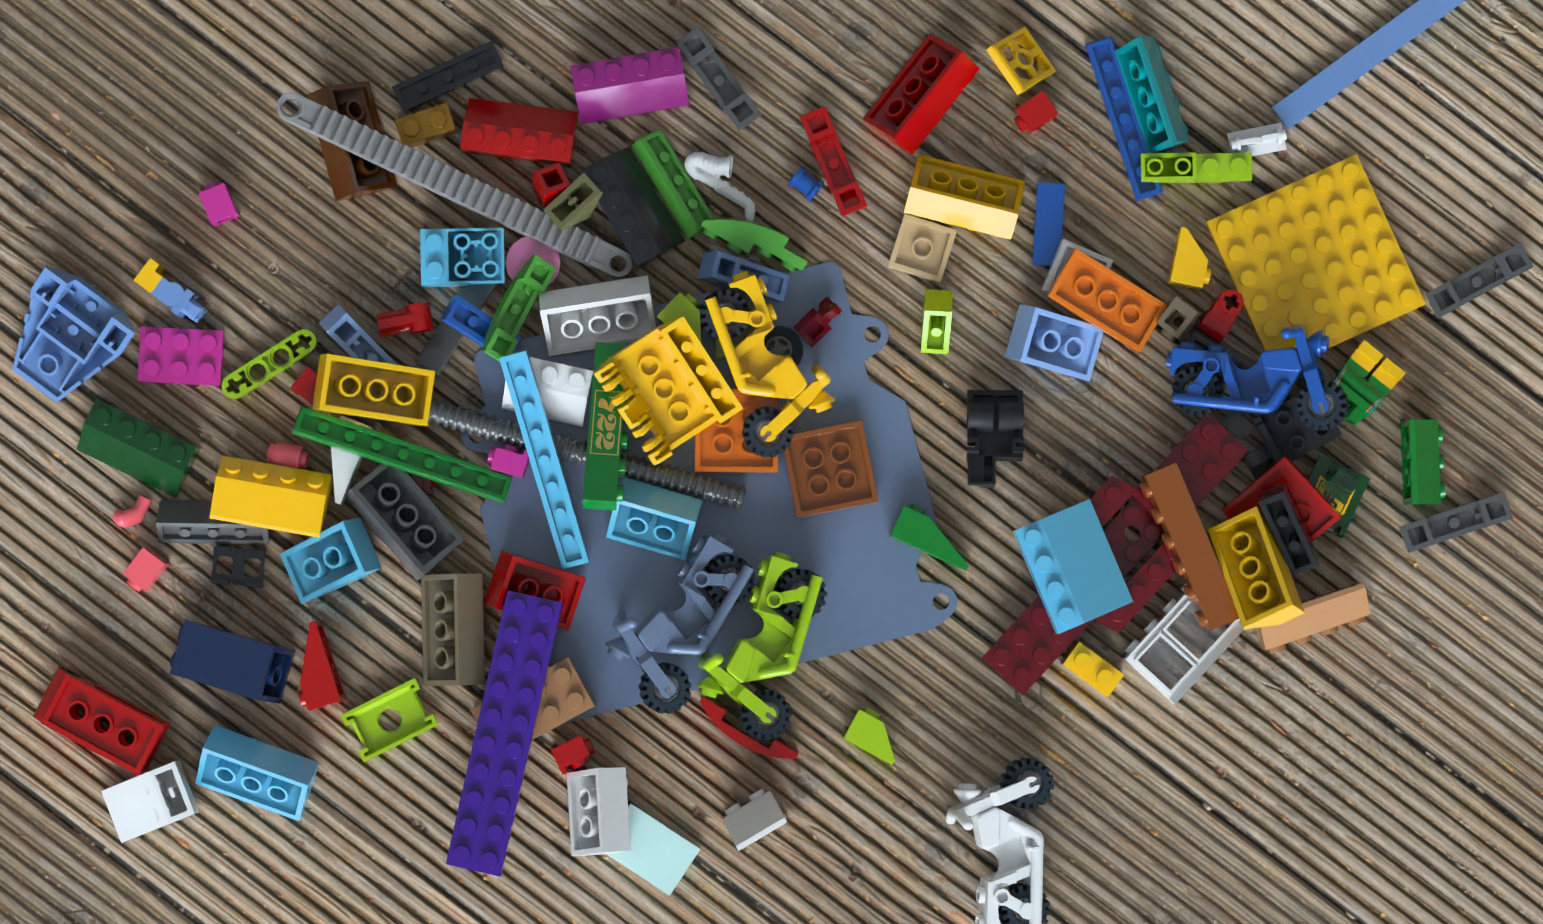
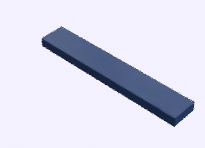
M1112 36L1085 44L1086 52L1136 202L1162 194L1163 190L1160 183L1141 182V154L1148 153L1114 52L1116 48Z

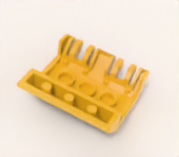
M683 315L655 327L609 357L593 372L599 383L606 381L602 385L605 392L614 389L619 383L622 385L623 390L612 399V403L614 406L620 405L617 410L629 429L635 428L632 432L635 438L643 436L649 429L654 434L642 446L645 452L650 451L647 456L653 465H657L672 456L671 450L717 420L721 424L743 409Z

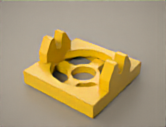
M1025 26L991 45L986 50L1017 95H1023L1056 72ZM1007 47L1013 52V60L1010 62L1004 56ZM1018 53H1022L1027 57L1028 65L1020 62ZM1034 60L1036 62L1037 71L1033 67ZM1020 68L1025 70L1031 79L1019 77L1014 69Z

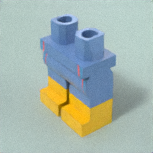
M150 258L134 278V281L161 302L172 308L170 311L177 316L184 318L186 315L198 323L207 312V309L197 302L200 296L188 288L186 289L175 282H170L162 276L166 268Z

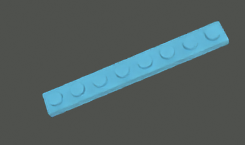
M525 349L500 356L499 360L562 569L588 563L590 558L528 351Z

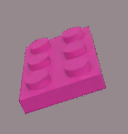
M141 326L137 382L222 386L225 331Z

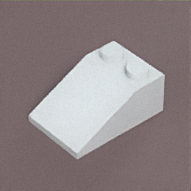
M762 788L748 796L750 802L740 806L738 802L725 810L726 816L722 820L738 851L787 823V818L771 790L764 792Z

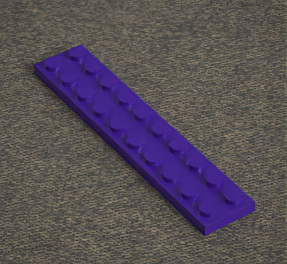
M510 590L507 591L446 865L499 877L502 875L563 602Z

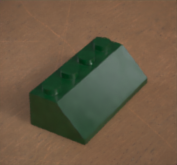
M97 398L84 422L77 446L78 451L177 498L201 449Z

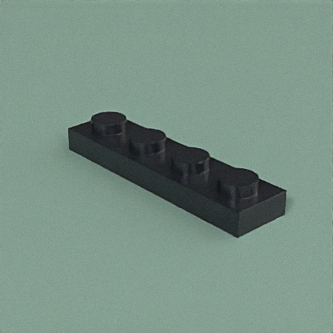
M490 41L392 86V89L403 112L406 113L499 70L504 65L493 42Z

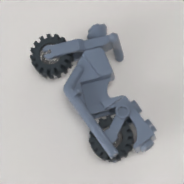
M714 533L713 537L705 534L703 538L699 537L691 549L694 554L689 562L685 561L681 565L677 573L679 576L677 583L686 595V600L681 608L672 611L655 609L640 624L635 633L629 629L636 627L637 619L634 617L627 618L625 613L620 612L612 623L620 638L617 637L605 643L609 647L607 653L619 660H622L624 656L629 659V653L631 654L636 664L644 673L640 678L639 695L646 706L661 714H672L673 711H679L682 705L687 704L688 701L686 700L691 695L689 691L691 682L688 680V675L680 667L667 662L658 664L648 651L689 655L705 653L733 605L744 602V599L752 594L750 591L755 586L753 584L755 574H752L754 569L744 559L726 554L724 556H717L715 560L709 562L711 558L719 553L733 552V549L727 546L729 541ZM697 587H703L707 591V595L715 601L712 607Z

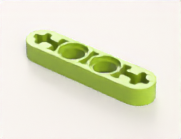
M301 329L227 375L222 382L223 393L231 399H240L312 354L318 346L316 335L307 329ZM304 335L306 338L311 336L310 348L306 349L303 346L298 348L296 351L299 355L295 357L293 350L287 344L292 342V346H296L301 342L300 336ZM280 349H285L289 353V360L283 365L277 364L274 360L275 352ZM256 364H262L266 369L265 376L259 380L251 376V368ZM245 371L247 379L253 384L248 387V384L245 382L239 386V393L229 392L228 388L231 387L230 381H241L244 378L240 374Z

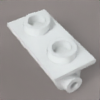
M1281 123L1227 133L1231 153L1252 152V156L1286 150L1285 140H1287Z

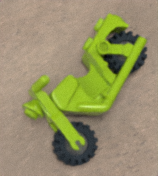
M775 552L774 556L766 555L765 560L761 559L757 569V575L760 576L757 586H753L752 594L749 597V602H752L750 609L763 620L762 631L753 638L737 639L722 664V668L718 667L724 660L720 653L710 656L709 652L706 651L699 656L698 661L699 668L709 675V677L704 678L696 686L701 688L700 694L716 698L717 693L723 695L724 690L742 706L739 707L738 711L740 712L739 721L742 722V728L750 736L763 740L778 738L779 734H783L786 731V726H789L791 723L789 722V717H792V712H789L790 704L785 701L786 698L780 695L779 692L768 689H758L755 692H751L740 683L793 673L799 662L811 617L821 611V606H824L826 603L824 597L827 596V591L824 590L826 585L822 582L823 578L814 574L811 570L793 569L782 574L790 567H797L798 563L791 562L790 555ZM771 608H778L783 611V614L792 618L791 624Z

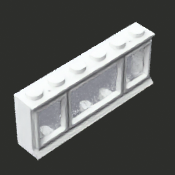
M1183 587L1181 590L1184 593L1176 601L1172 598L1163 607L1162 611L1165 614L1158 621L1154 618L1143 629L1146 632L1145 636L1140 641L1134 639L1124 650L1127 655L1123 658L1172 704H1176L1244 630L1240 619L1211 631L1205 630L1204 626L1200 627L1194 614L1197 611L1195 603L1188 600Z

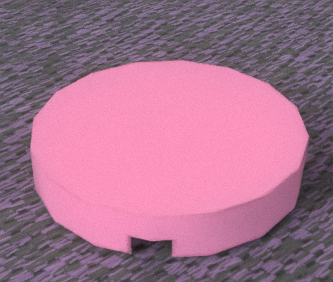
M523 237L516 241L507 252L505 262L507 274L511 280H514L532 255H537L557 268L548 284L550 286L559 275L561 266L559 253L528 237Z

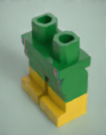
M1365 340L1359 342L1331 380L1336 382L1338 386L1340 385L1348 396L1347 402H1349L1351 407L1347 410L1348 413L1344 418L1352 425H1356L1364 417L1370 416L1396 383L1406 374L1387 357L1381 360L1384 355ZM1381 360V362L1377 365V367L1366 379L1365 377L1369 374L1373 367Z

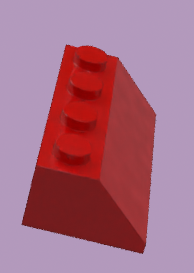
M930 33L864 116L863 120L895 146L913 155L980 68L962 50Z
M469 98L463 121L460 150L462 153L546 164H556L559 162L561 166L572 167L579 112Z

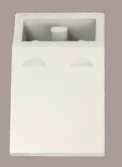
M180 760L101 791L121 843L199 813Z

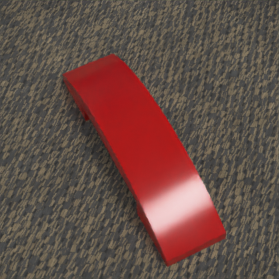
M823 106L800 116L814 155L841 216L844 217L868 207L836 135V130L826 107Z
M704 696L701 698L700 702L713 723L724 734L741 746L770 757L796 759L798 753L776 739L773 740L768 748L721 719L727 710Z

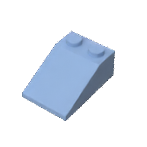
M1019 304L1005 358L1090 382L1104 332L1089 323L1037 307Z

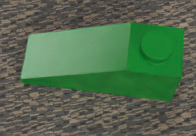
M912 503L909 508L903 506L889 537L966 571L969 565L930 517L924 515L926 510Z

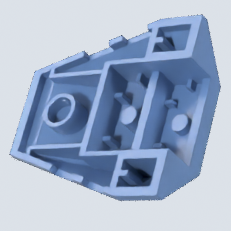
M46 266L31 288L29 296L31 300L28 312L25 313L24 330L22 337L19 339L12 370L57 403L120 356L135 335L136 330L124 309L85 280Z

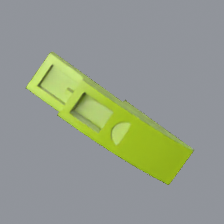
M1252 152L1141 154V182L1224 183L1252 181Z

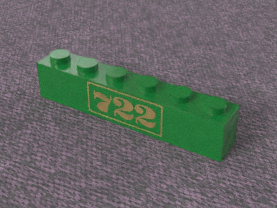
M596 342L593 372L609 357L629 344ZM593 374L582 498L583 508L617 511V502H623L624 485H619V476L625 475L626 459L621 458L622 449H627L628 432H623L625 421L617 410L620 405L614 406L612 399L623 390V387L619 383L614 389L605 392L602 385L606 381L599 383Z

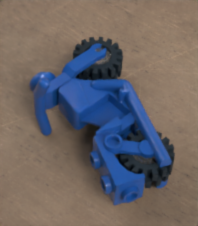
M1302 324L1282 329L1281 335L1283 338L1296 337L1295 343L1297 348L1291 347L1263 351L1258 362L1253 367L1245 370L1236 366L1232 353L1224 352L1225 346L1208 345V350L1197 349V343L1181 342L1180 347H1173L1172 352L1167 354L1166 368L1170 369V375H1177L1174 379L1175 383L1172 384L1171 388L1173 389L1171 394L1173 403L1181 409V412L1187 413L1189 416H1204L1217 408L1255 413L1274 412L1280 407L1302 371L1307 385L1299 392L1300 395L1296 400V410L1300 415V420L1304 421L1306 426L1314 428V430L1334 428L1346 417L1348 413L1347 408L1349 407V402H1347L1348 396L1344 393L1343 388L1340 385L1338 386L1336 382L1324 380L1321 366L1317 360V357L1322 356V352L1328 351L1329 336L1324 335L1323 329L1309 337L1306 327ZM1195 361L1204 362L1203 367H1189L1179 374L1180 369L1187 363ZM1220 372L1223 373L1230 397L1222 396L1224 389H1222V380L1218 378V373Z

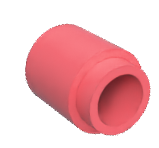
M278 441L277 444L271 443L269 445L266 462L291 468L306 469L309 462V452H306L305 446Z

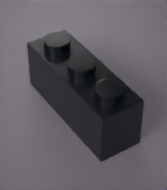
M1283 483L1259 493L1258 503L1292 576L1319 566V555L1286 484Z

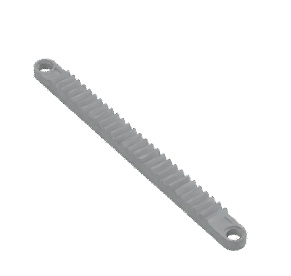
M293 92L283 94L278 100L277 113L284 121L615 279L622 278L632 268V259L624 250L575 226L562 231L539 208L532 207L518 198L511 197L509 194L503 193L487 183H482L466 173H461L458 169L451 168L437 159H432L416 149H411L408 145L401 144L397 140L380 134L366 125H361L356 120H351L335 110H330L324 105H320ZM287 100L297 102L299 106L298 112L292 115L284 112V102ZM613 257H621L625 261L624 270L620 272L614 271L610 266L611 259Z

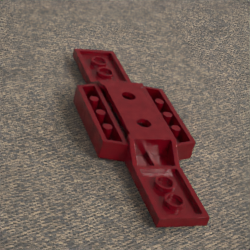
M1207 414L1156 469L1170 463H1177L1196 508L1249 450L1210 414ZM1110 476L1093 494L1090 501L1101 527H1103L1128 500V504L1103 530L1124 578L1165 532L1161 523L1157 524L1151 513V509L1154 506L1150 497L1146 498L1144 496L1141 486L1136 489L1120 479ZM1134 526L1138 528L1140 537L1136 542H1128L1125 539L1124 531L1127 527ZM1162 542L1125 582L1132 597V603L1093 620L1119 633L1176 571L1173 565V560L1176 558L1172 549L1168 550L1164 542ZM1038 596L981 658L1023 696L1091 621L1056 634L1042 600Z

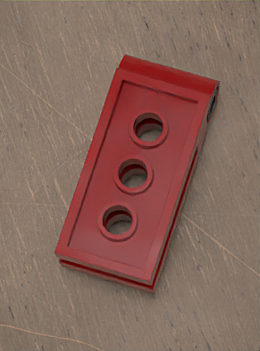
M58 666L33 715L41 724L136 775L147 772L171 725L166 720L87 678L83 679L78 673L63 666ZM79 704L85 707L86 713L84 717L78 712ZM103 717H106L110 722L108 730L103 727ZM128 730L134 734L133 743L129 742L126 737Z

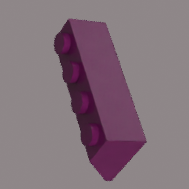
M679 47L570 66L581 125L690 106Z

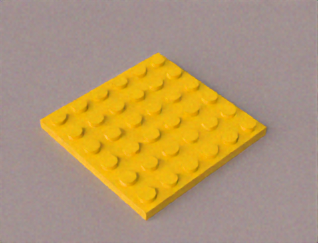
M1357 154L1205 223L1236 291L1244 299L1243 307L1264 351L1291 347L1297 348L1295 343L1296 337L1288 339L1282 337L1281 331L1286 327L1302 324L1306 327L1308 337L1323 329L1324 335L1329 336L1328 348H1331L1426 305Z

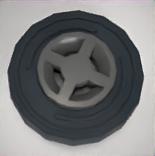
M774 326L764 338L766 349L775 355L791 356L798 366L803 356V344L799 335L790 328Z

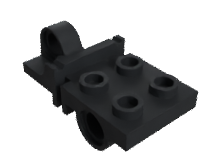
M967 390V446H975L968 447L967 486L994 488L996 485V461L1022 462L1024 453L1023 390Z
M1298 394L1282 403L1276 411L1265 413L1269 420L1265 421L1262 415L1253 419L1266 444L1243 456V459L1254 479H1257L1282 456L1289 455L1290 459L1294 461L1342 435L1339 428L1335 426L1329 430H1314V428L1306 426V423L1300 420V415L1296 410V400L1300 395ZM1324 408V413L1320 412V414H1315L1312 411V413L1319 418H1328L1331 416V414H1329V410L1325 412Z

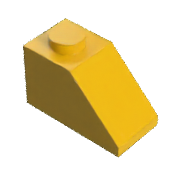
M1181 227L1177 234L1168 284L1201 290L1204 284L1208 285L1211 268H1207L1208 259L1189 230Z

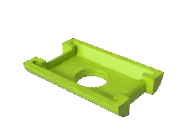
M416 678L340 715L345 726L353 725L364 749L358 751L363 762L438 725L434 714L428 716L416 692L421 689ZM387 709H394L401 716V724L394 731H387L380 724V715Z

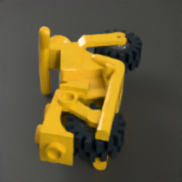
M746 270L733 275V281L729 282L728 285L730 288H739L745 291L755 308L750 310L747 301L734 290H715L704 298L700 307V320L706 332L712 337L719 339L735 385L741 393L791 399L780 410L769 406L755 409L754 412L747 416L743 424L742 433L747 447L756 455L764 458H773L780 453H784L787 447L789 448L793 439V426L791 422L808 405L809 409H815L819 413L832 408L831 402L836 399L825 390L822 391L830 383L831 377L820 365L815 364L811 367V372L817 379L812 380L807 385L805 377L791 356L775 355L766 349L764 338L774 328L772 321L777 319L772 304L766 305L763 294L767 293V289L762 277L757 279L754 273L749 275ZM748 324L755 327L734 347L731 339L741 335L746 330Z

